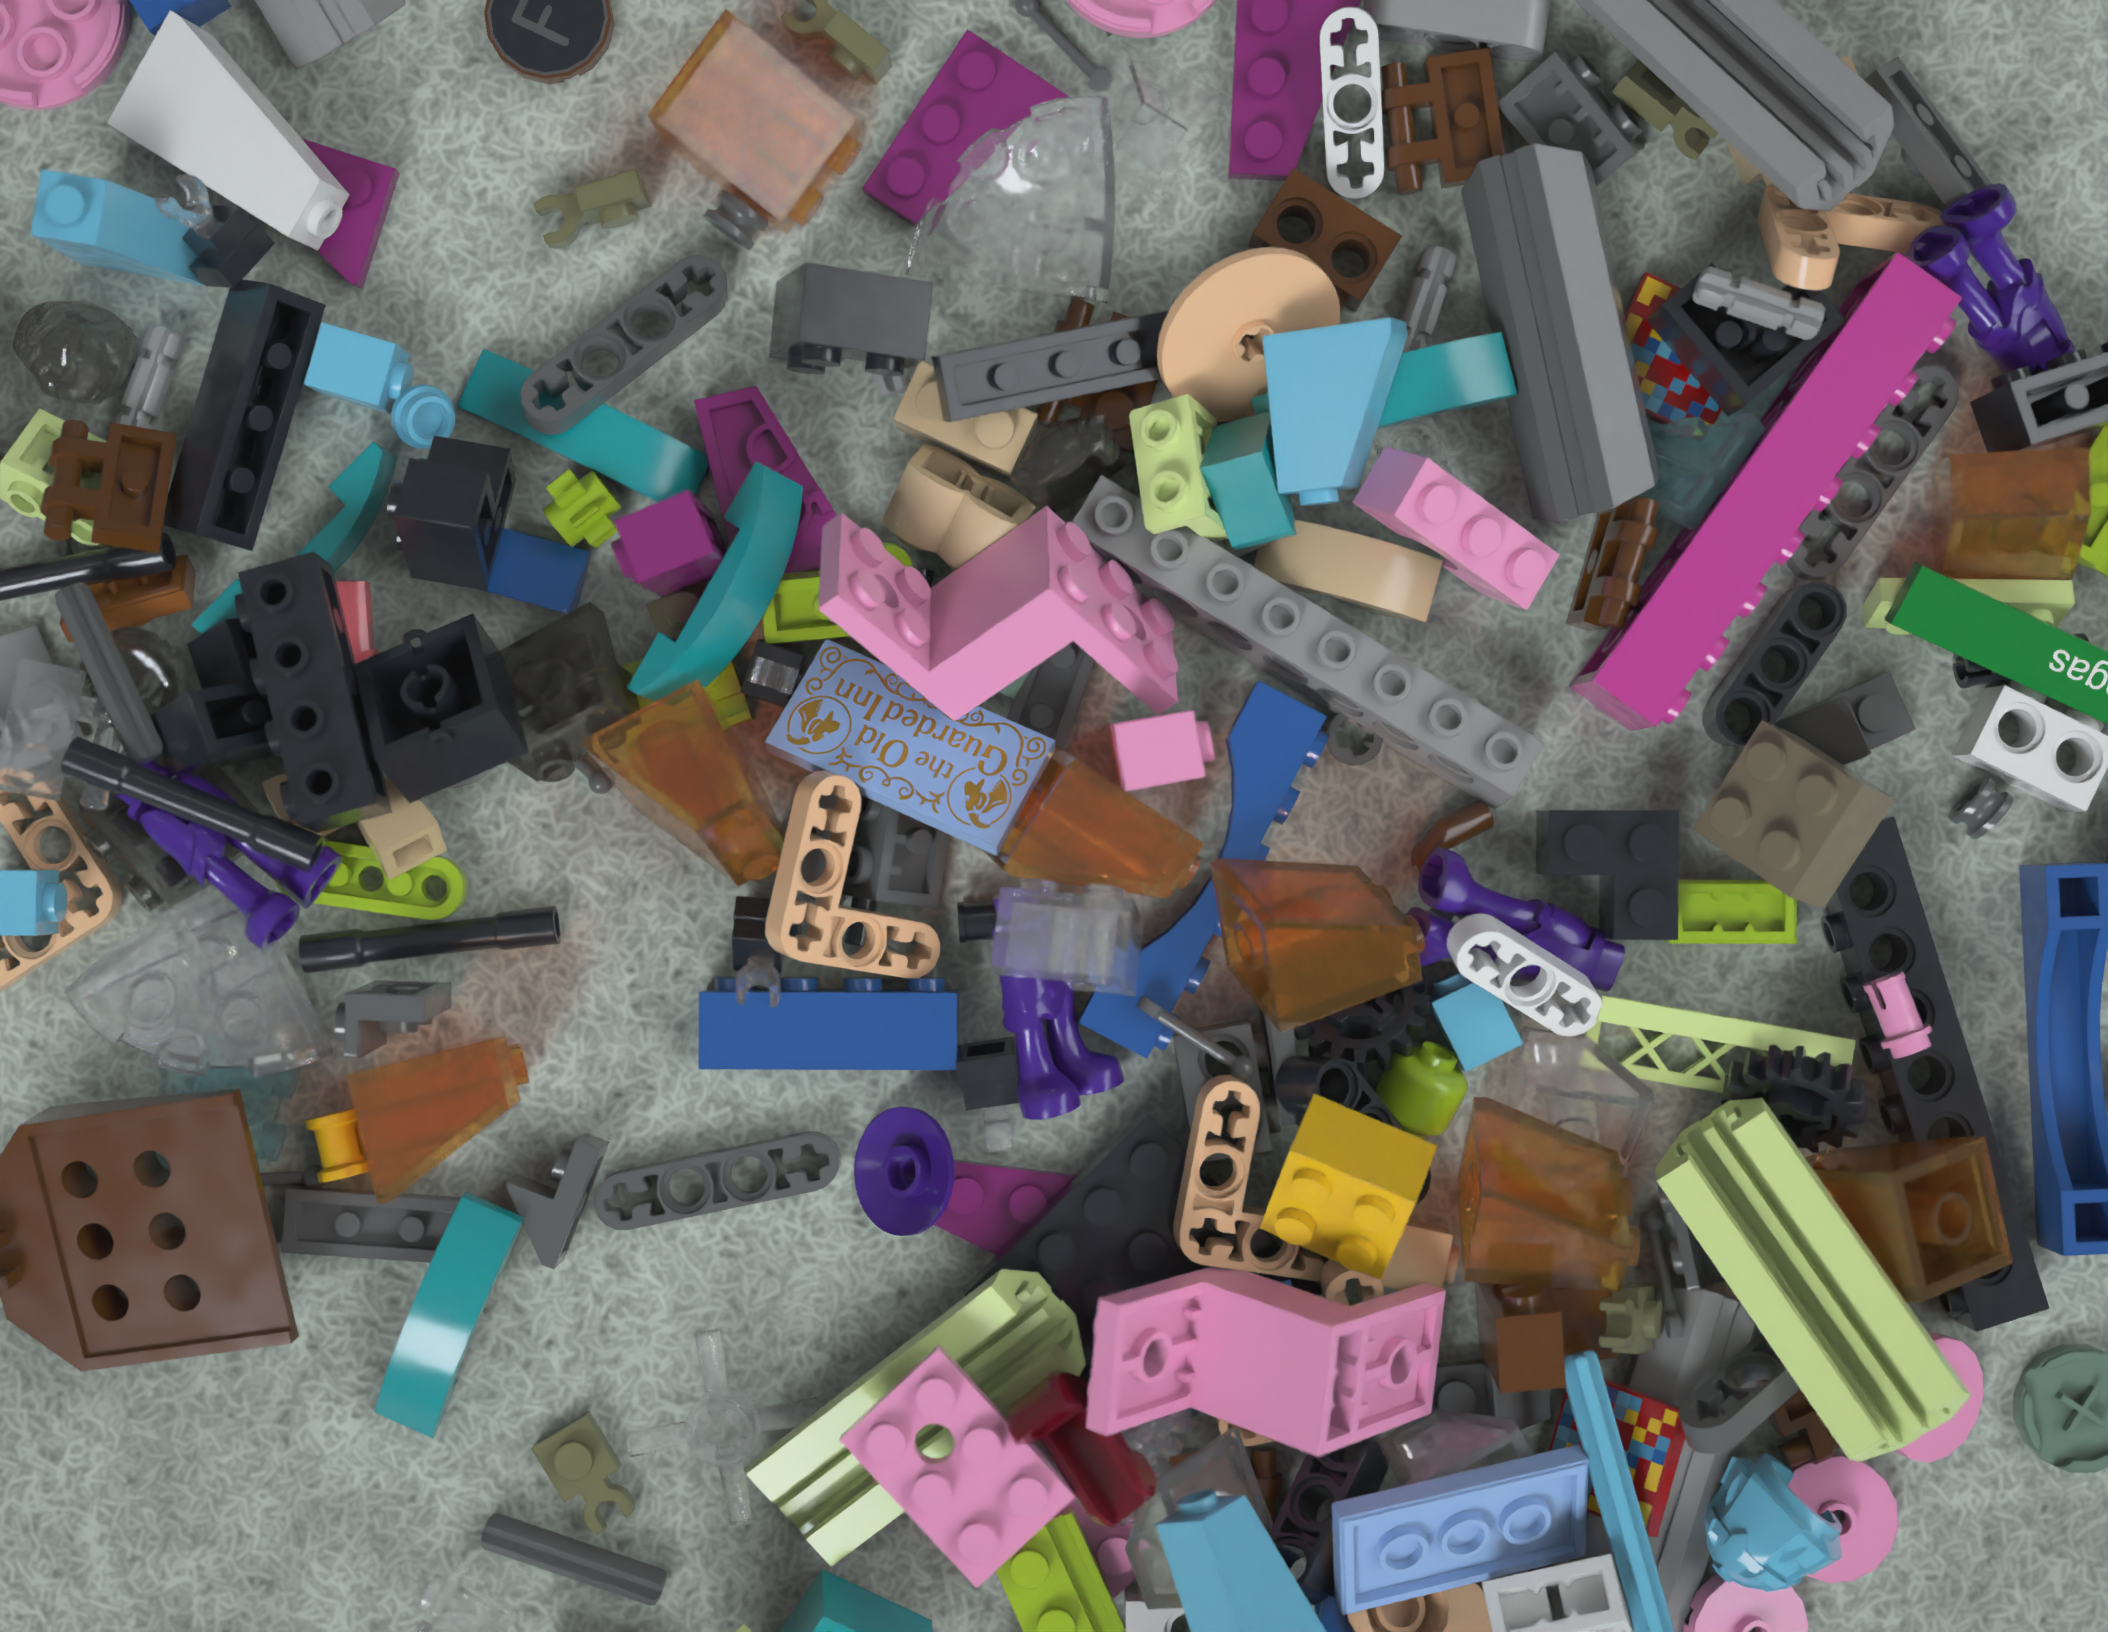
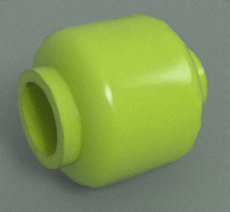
M1425 1041L1421 1047L1412 1046V1056L1409 1057L1399 1055L1394 1051L1390 1057L1391 1070L1383 1071L1374 1091L1407 1133L1424 1140L1426 1136L1435 1137L1447 1131L1467 1093L1468 1081L1461 1069L1456 1066L1458 1058L1451 1050L1438 1043Z

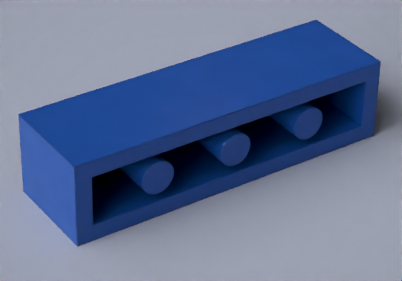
M729 976L715 977V988H706L699 992L698 1069L957 1070L959 989H945V978H907V989H881L880 977H844L843 989H818L817 977H780L779 989H754V977Z

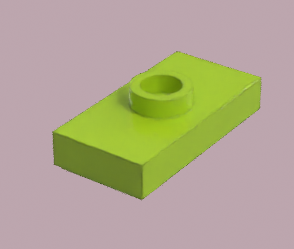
M1678 879V940H1665V943L1797 944V899L1787 896L1766 880Z

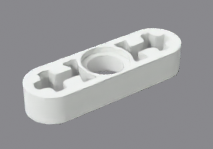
M1348 6L1330 14L1320 32L1326 171L1330 185L1338 194L1346 198L1359 199L1370 195L1379 187L1385 169L1379 33L1375 20L1368 12L1358 7ZM1354 18L1357 29L1367 30L1368 42H1361L1357 45L1356 60L1357 66L1368 61L1371 63V76L1351 72L1334 79L1331 77V64L1340 67L1345 65L1343 46L1332 44L1330 38L1331 32L1341 30L1342 19ZM1345 85H1360L1370 94L1372 101L1370 112L1360 121H1345L1337 115L1334 109L1335 94ZM1373 128L1374 141L1361 139L1360 143L1362 160L1373 162L1374 172L1364 174L1362 185L1353 186L1350 184L1349 175L1338 174L1337 170L1338 164L1346 163L1348 160V140L1336 144L1334 141V131L1355 134Z
M1473 914L1461 919L1450 930L1447 937L1448 952L1460 973L1470 981L1561 1036L1583 1034L1598 1022L1596 1021L1599 1009L1603 1007V1003L1588 977L1495 917L1487 914ZM1476 944L1483 947L1491 944L1498 957L1494 962L1491 956L1481 949L1474 948L1471 951L1470 949ZM1527 965L1541 967L1538 976L1531 983L1524 986L1510 985L1513 974L1520 968ZM1557 990L1561 997L1576 1004L1574 1006L1563 1004L1559 1007L1553 994Z

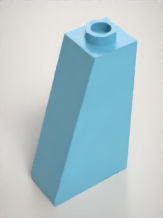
M1214 1489L1197 1491L1178 1500L1179 1510L1156 1523V1528L1191 1632H1326L1245 1495L1217 1497Z

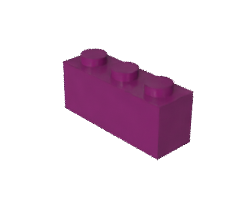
M689 490L614 520L620 538L611 541V546L625 578L632 577L635 584L640 583L645 590L650 589L661 597L704 580L705 582L710 581L728 551L712 512Z

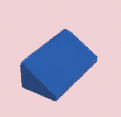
M504 528L486 592L564 613H576L592 551Z

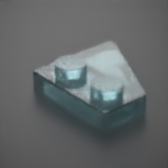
M1750 413L1736 414L1735 423L1706 425L1700 417L1676 419L1671 423L1663 425L1657 424L1654 421L1648 422L1660 478L1656 486L1636 497H1644L1659 502L1658 515L1690 530H1694L1765 431V427L1755 415Z

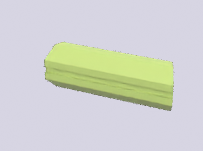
M1763 1098L1729 1100L1712 1111V1114L1681 1131L1656 1165V1181L1848 1459L1861 1462L1901 1449L1931 1429H1935L1952 1419L1971 1396L1970 1392Z
M1001 1269L743 1468V1471L771 1502H774L785 1516L795 1524L809 1544L832 1567L905 1512L839 1441L841 1435L938 1344L1007 1417L1011 1403L1051 1372L1058 1370L1080 1376L1086 1362L1076 1314L1063 1300L1060 1301L1051 1291L1052 1287L1038 1272ZM940 1424L926 1425L916 1435L918 1449L930 1458L946 1456L955 1444L950 1430Z

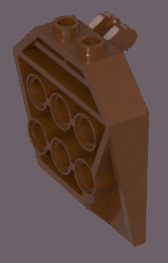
M240 1088L51 1106L19 1125L0 1155V1297L6 1319L81 1372L292 1344L299 1337ZM156 1152L162 1154L167 1159L170 1170L166 1169L159 1162ZM85 1163L95 1170L98 1180L88 1173ZM171 1214L177 1216L183 1222L185 1231L181 1230L174 1223ZM101 1225L111 1233L113 1240H110L103 1233ZM186 1276L191 1277L198 1284L200 1292L189 1284ZM116 1286L126 1294L128 1301L118 1293Z

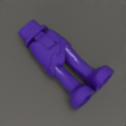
M1989 184L1970 192L1943 210L1940 218L1945 226L1927 228L1918 234L1911 243L1906 258L1962 297L1958 306L1970 320L1968 323L1969 335L1975 339L1976 343L1989 355L2000 370L2007 373L2029 366L2032 375L2048 371L2046 362L2075 351V346L2068 338L2062 318L2048 296L2042 275L2036 273L2035 267L2029 258L2016 259L2001 233V230L2009 224L2017 211L2013 195L2004 184ZM1969 252L1990 278L1986 289L1967 263Z
M156 760L141 764V766L239 805V802L228 797L229 795L197 775L185 773L170 776L168 767H163ZM115 794L130 806L128 816L136 822H141L148 835L182 866L187 876L192 875L203 888L204 879L208 880L239 909L246 918L244 934L254 945L263 951L275 944L291 929L299 917L300 905L306 909L315 902L333 878L342 861L340 854L331 847L324 845L315 867L308 873L256 852L248 844L127 795ZM226 842L276 881L290 897L268 889L225 856Z
M1442 847L1433 849L1421 868L1418 879V893L1421 900L1429 907L1447 913L1466 916L1473 914L1491 915L1586 975L1595 989L1608 992L1612 988L1624 960L1625 947L1622 944L1605 939L1604 931L1595 927H1589L1580 917L1552 903H1545L1539 899L1525 901L1503 895L1480 885L1473 880L1464 858L1454 851ZM1420 907L1411 908L1404 915L1397 931L1395 941L1397 958L1401 962L1419 966L1432 964L1443 958L1452 959L1447 949V937L1456 923L1432 911ZM1476 944L1470 949V951L1474 948L1481 949L1489 954L1494 962L1498 957L1491 944L1486 947ZM1537 965L1524 966L1517 970L1511 979L1532 982L1538 976L1541 967Z
M1026 883L1013 887L992 898L999 923L994 925L991 930L992 940L999 939L996 942L995 954L1002 989V1010L1004 1012L1002 1023L1006 1030L1015 1033L1019 1074L1017 1084L1019 1106L1023 1118L1042 1120L1074 1111L1081 1105V1095L1096 1094L1115 1088L1124 1082V1075L1121 1064L1115 1056L1090 1051L1085 1046L1079 1033L1075 1014L1073 991L1076 989L1077 982L1066 940L1060 928L1051 921L1054 917L1052 909L1042 908L1036 884ZM1043 1019H1045L1047 1039L1044 1031Z

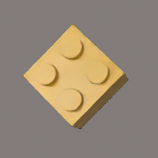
M1314 1094L1290 1148L1260 1229L1280 1237L1289 1244L1302 1246L1337 1261L1352 1271L1362 1272L1381 1280L1416 1204L1437 1145Z

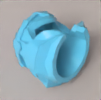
M1763 1453L1755 1459L1738 1455L1731 1457L1720 1481L1722 1486L1713 1495L1708 1505L1705 1516L1707 1547L1714 1562L1712 1567L1726 1582L1734 1581L1747 1588L1771 1592L1787 1589L1803 1581L1801 1578L1806 1575L1817 1573L1841 1559L1842 1551L1839 1534L1842 1531V1525L1829 1510L1818 1515L1788 1487L1794 1476L1792 1470L1767 1453Z

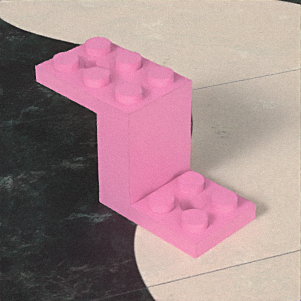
M1047 506L931 588L917 569L911 566L905 567L885 550L881 540L874 532L867 528H860L842 512L823 525L818 609L954 722L1072 641L1157 715L1178 703L1176 681L1178 663L1174 656L1172 633L1175 623L1171 613L1157 598L1149 599L1134 586L1130 576L1118 562L1114 560L1108 562L1091 547L1087 536L1079 526L1073 522L1065 523Z
M1211 1266L1099 1298L1098 1311L1094 1321L1095 1341L1092 1371L1087 1389L1089 1401L1086 1428L1108 1436L1188 1408H1193L1319 1457L1411 1422L1432 1412L1446 1290L1422 1283L1353 1306H1347L1248 1271Z
M940 1344L840 1437L839 1441L976 1588L1054 1516L1063 1513V1510L1071 1506L1113 1598L1119 1595L1161 1555L1160 1549L1129 1516L1113 1528L1098 1524L1089 1517L1041 1441L1039 1440L1033 1444L1016 1445L1009 1432L1007 1417ZM929 1424L945 1426L954 1437L955 1444L953 1449L941 1458L925 1456L916 1444V1435L921 1428Z

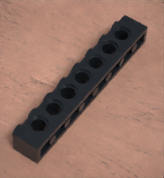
M1885 816L1825 906L1828 915L1821 917V926L1831 951L1834 953L1840 951L1847 976L1840 978L1842 994L1849 1010L1853 1014L1859 1012L1866 1033V1037H1862L1859 1040L1861 1054L1870 1073L1873 1075L1879 1074L1885 1097L1878 1101L1882 1120L1892 1136L1898 1135L1905 1158L1898 1160V1170L1902 1183L1910 1196L1917 1195L1924 1219L1917 1221V1230L1921 1243L1930 1257L1936 1256L1943 1280L1936 1282L1938 1298L1949 1318L1955 1317L1958 1323L1978 1332L2050 1309L1895 817ZM1863 873L1868 876L1873 884V896L1866 906L1858 908L1851 900L1850 885L1856 876ZM1884 934L1891 942L1892 957L1884 967L1877 969L1870 960L1869 948L1876 937ZM1903 971L1906 977L1905 982L1922 1024H1930L1932 1032L1927 1034L1931 1046L1917 1053L1894 1059L1890 1049H1883L1880 1041L1885 1039V1036L1863 985L1889 974L1892 977L1893 973ZM1925 1057L1931 1069L1930 1078L1923 1087L1914 1090L1908 1081V1070L1916 1059ZM1944 1118L1950 1129L1948 1141L1941 1148L1932 1150L1927 1140L1928 1130L1936 1120ZM1964 1179L1969 1188L1968 1199L1961 1208L1951 1211L1947 1204L1948 1190L1953 1183ZM1985 1241L1988 1248L1986 1262L1979 1269L1969 1271L1966 1264L1968 1250L1975 1243Z

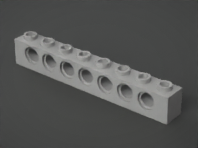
M1102 475L1072 521L1085 533L1091 547L1108 562L1110 560L1118 562L1130 576L1133 585L1149 599L1157 598L1167 607L1171 615L1333 713H1342L1350 719L1347 721L1358 727L1357 723L1364 726L1360 729L1372 735L1374 732L1383 738V743L1474 798L1483 801L1494 810L1515 796L1545 743L1207 538L1201 537L1187 526L1157 534L1151 533L1145 528L1141 499Z

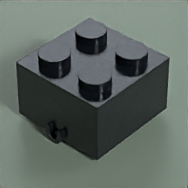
M473 613L428 633L422 629L409 630L403 635L402 644L354 664L375 761L409 803L529 753L505 659ZM414 638H420L421 645L413 647L410 641Z

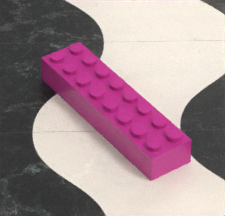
M1899 252L1863 275L1838 309L1846 319V322L1802 359L1641 585L1643 587L1637 606H1630L1624 629L1611 627L1569 687L1630 731L1657 727L1661 721L1669 725L1680 714L1691 697L1692 693L1686 690L1685 686L1699 668L1705 672L1708 671L1725 651L1729 644V639L1722 634L1737 615L1743 619L1746 618L1764 596L1767 586L1760 581L1775 562L1781 566L1786 563L1803 541L1805 533L1798 528L1813 509L1818 513L1821 512L1837 494L1843 484V480L1836 476L1841 467L1850 456L1856 460L1859 459L1874 442L1881 430V427L1876 425L1874 421L1888 403L1893 407L1898 405L1914 386L1919 375L1911 369L1926 350L1933 354L1951 334L1957 322L1949 316L1962 297Z

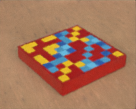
M1645 272L1638 282L1624 312L1646 416L1652 421L1703 444L1708 440L1722 409L1645 320L1682 288Z
M1604 1378L1648 1537H1658L1685 1440L1679 1418L1680 1406ZM1566 1389L1548 1452L1578 1444L1582 1448ZM1588 1469L1587 1512L1602 1518Z

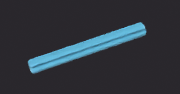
M1594 1350L1572 1352L1564 1356L1566 1390L1582 1448L1588 1458L1589 1473L1633 1631L1675 1632L1597 1353Z

